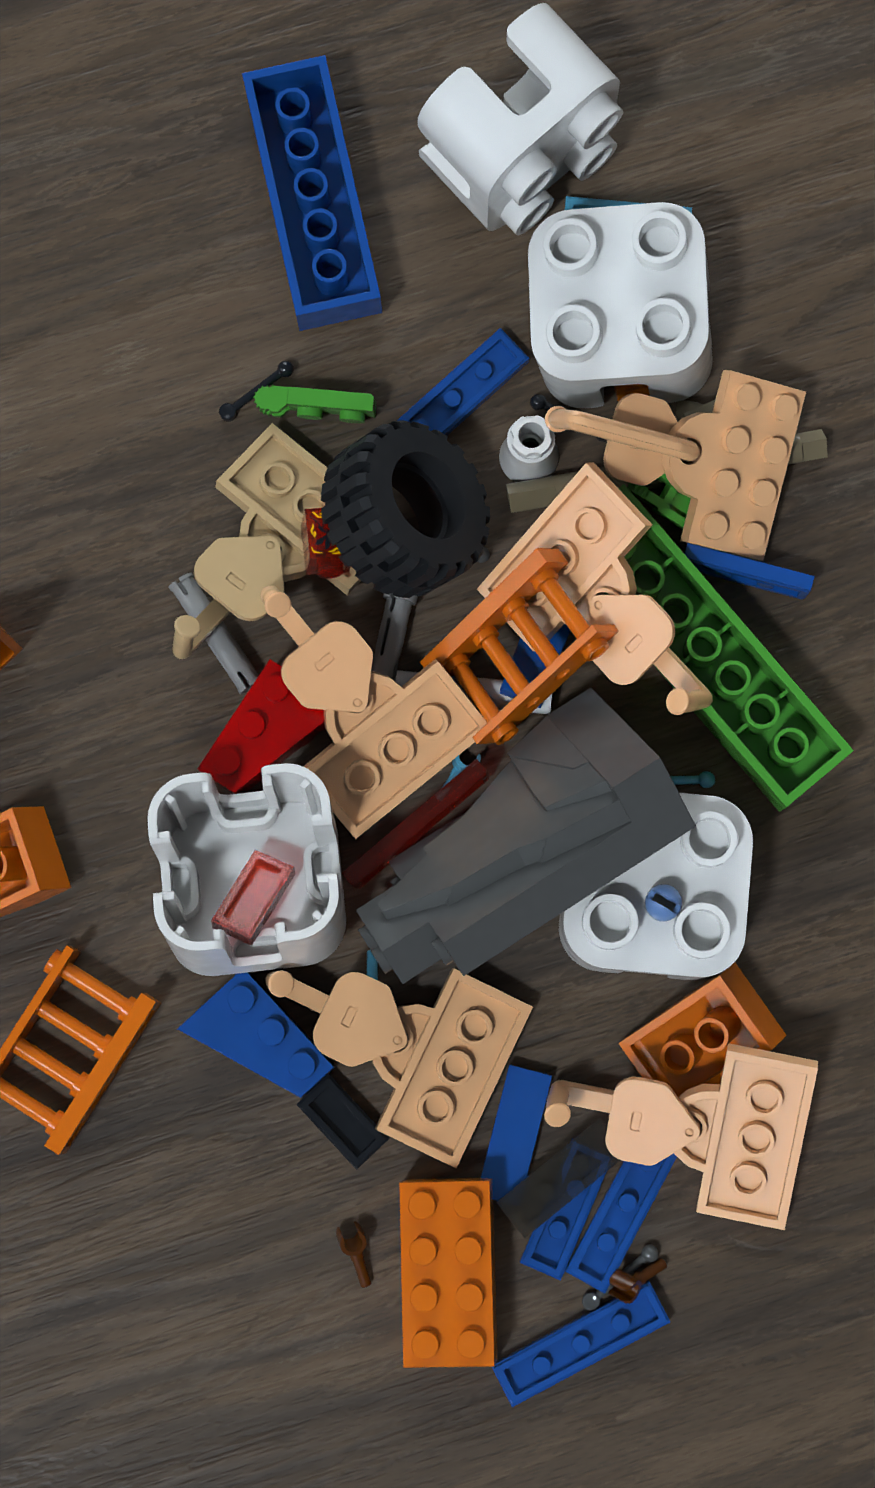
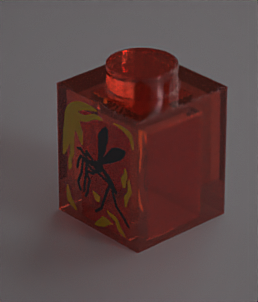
M322 508L305 509L301 523L306 575L317 574L321 578H335L349 572L351 566L346 567L339 558L342 555L336 545L332 546L327 534L330 532L328 524H323Z

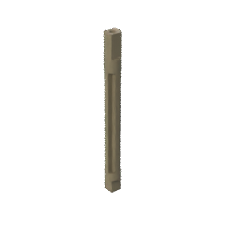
M822 429L795 434L788 465L828 457L827 438ZM605 467L600 468L618 488L623 484L628 487V482L617 480L608 474ZM578 471L506 484L510 513L548 507ZM656 479L645 486L648 489L663 487L666 484Z

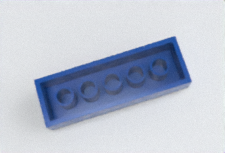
M318 56L242 73L299 331L382 313L381 296L326 56Z

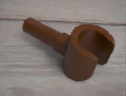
M354 1221L357 1234L353 1238L344 1239L339 1227L336 1229V1237L342 1252L349 1255L351 1261H353L360 1286L365 1288L371 1285L363 1254L367 1243L360 1224Z
M659 1259L633 1276L617 1269L609 1279V1283L614 1285V1287L609 1290L608 1294L624 1303L630 1304L634 1302L641 1286L647 1280L667 1268L665 1261Z

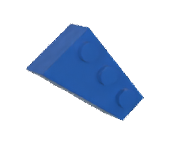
M251 972L236 974L178 1028L181 1032L300 1098L309 1093L336 1067L327 1056L316 1048L314 1041Z

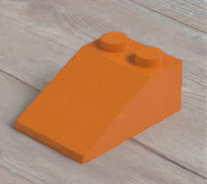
M44 806L12 807L0 813V917L38 904L71 888Z
M735 962L618 1044L642 1078L667 1083L679 1097L687 1089L701 1084H720L728 1043L771 1051L787 1035Z

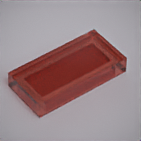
M254 850L211 920L212 928L215 930L222 929L226 935L252 946L295 876L294 866Z

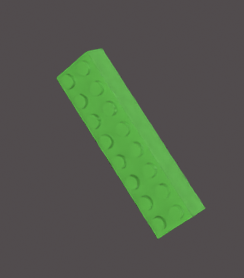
M623 484L618 489L653 524L625 555L626 561L634 572L637 587L636 595L651 596L672 618L675 626V637L669 648L707 687L713 696V702L710 706L693 712L773 806L781 812L854 750ZM662 674V676H663V677L667 680V682L673 687V689H676V688L668 681V679Z

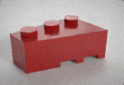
M269 659L197 768L200 773H210L214 782L231 794L249 791L262 780V767L281 764L325 729L324 710L310 709L302 706L284 684L281 676L282 666Z

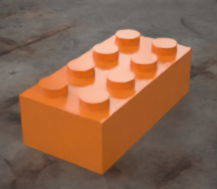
M492 1178L404 1179L399 1182L403 1368L494 1367L498 1358Z

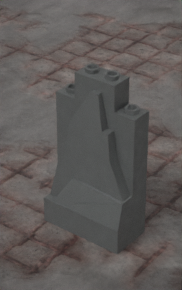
M591 687L548 714L507 753L511 761L468 811L388 861L396 874V877L390 880L393 887L356 910L365 924L358 931L385 974L393 969L402 984H404L439 960H442L445 966L454 961L462 975L465 976L696 827L661 758Z

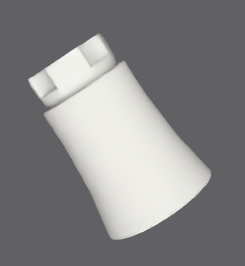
M539 415L522 416L510 427L507 438L502 443L499 453V461L503 472L514 482L552 476L559 460L555 434L546 426L545 419ZM527 442H533L537 445V447L528 448L525 447L524 444Z

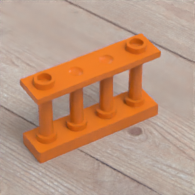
M536 548L420 661L423 668H425L436 659L450 676H455L479 710L487 724L472 737L476 744L496 743L501 745L512 739L519 731L517 726L586 661H592L600 657L609 648L607 642L619 632L614 624H592L589 626L559 585L557 573L569 563L559 549ZM538 592L544 593L576 637V640L560 655L527 610L529 607L527 602ZM507 621H514L546 666L530 683L498 639V630ZM483 648L517 695L501 711L469 667L471 662L469 658L478 649Z
M66 945L63 952L57 949L49 958L43 970L48 974L0 1048V1098L46 1127L45 1133L50 1135L44 1146L58 1155L67 1153L161 1005L160 1001L147 993H141L137 999L133 996L128 999L77 967L73 963L81 951ZM63 979L119 1014L117 1018L122 1023L114 1036L106 1034L104 1037L49 1002ZM39 1017L94 1051L93 1056L99 1060L90 1074L83 1071L80 1075L25 1039ZM15 1054L70 1089L69 1094L74 1099L66 1112L60 1109L57 1112L53 1111L1 1077Z

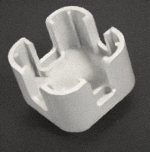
M540 3L531 7L515 19L507 28L506 41L508 46L529 69L514 86L504 93L503 102L471 68L461 67L433 92L418 116V127L422 134L430 141L428 145L423 146L419 150V156L489 231L497 230L507 224L517 236L527 232L543 218L554 202V198L546 191L569 170L580 181L589 178L608 161L617 148V143L608 133L615 127L623 115V110L617 104L620 80L547 3Z
M665 202L570 209L549 216L536 228L528 248L531 346L544 382L550 393L557 400L575 408H596L604 405V387L644 384L648 386L650 396L671 403L685 400L703 387L712 369V339L708 308L709 272L704 233L700 223L691 212L679 205Z
M288 763L267 765L261 768L262 791L230 795L218 792L210 773L186 774L167 782L153 797L148 810V834L150 845L160 863L162 892L153 893L154 915L157 925L174 955L190 971L205 976H220L308 966L328 958L340 945L346 929V913L338 832L328 791L321 779L309 769Z
M679 793L696 827L560 914V940L571 959L580 966L592 971L667 975V978L681 980H698L719 974L729 968L739 957L746 937L753 835L750 824L743 812L730 801L720 797ZM660 884L673 886L678 890L682 898V908L675 918L664 922L653 919L645 908L647 893L653 887ZM657 893L652 899L673 911L676 905Z

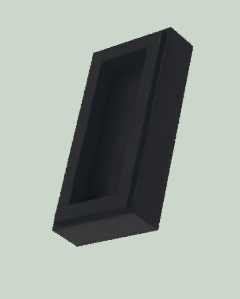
M330 1074L296 1104L356 1170L389 1140L386 1134L375 1129L377 1124Z

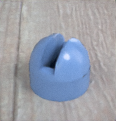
M660 884L653 887L647 893L645 908L653 919L663 922L669 921L679 914L682 908V898L678 890L673 886ZM657 893L675 903L673 911L653 901L652 899Z

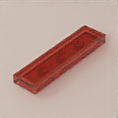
M477 759L342 872V875L353 887L361 889L389 865L388 861L407 850L484 785L490 777L487 770Z

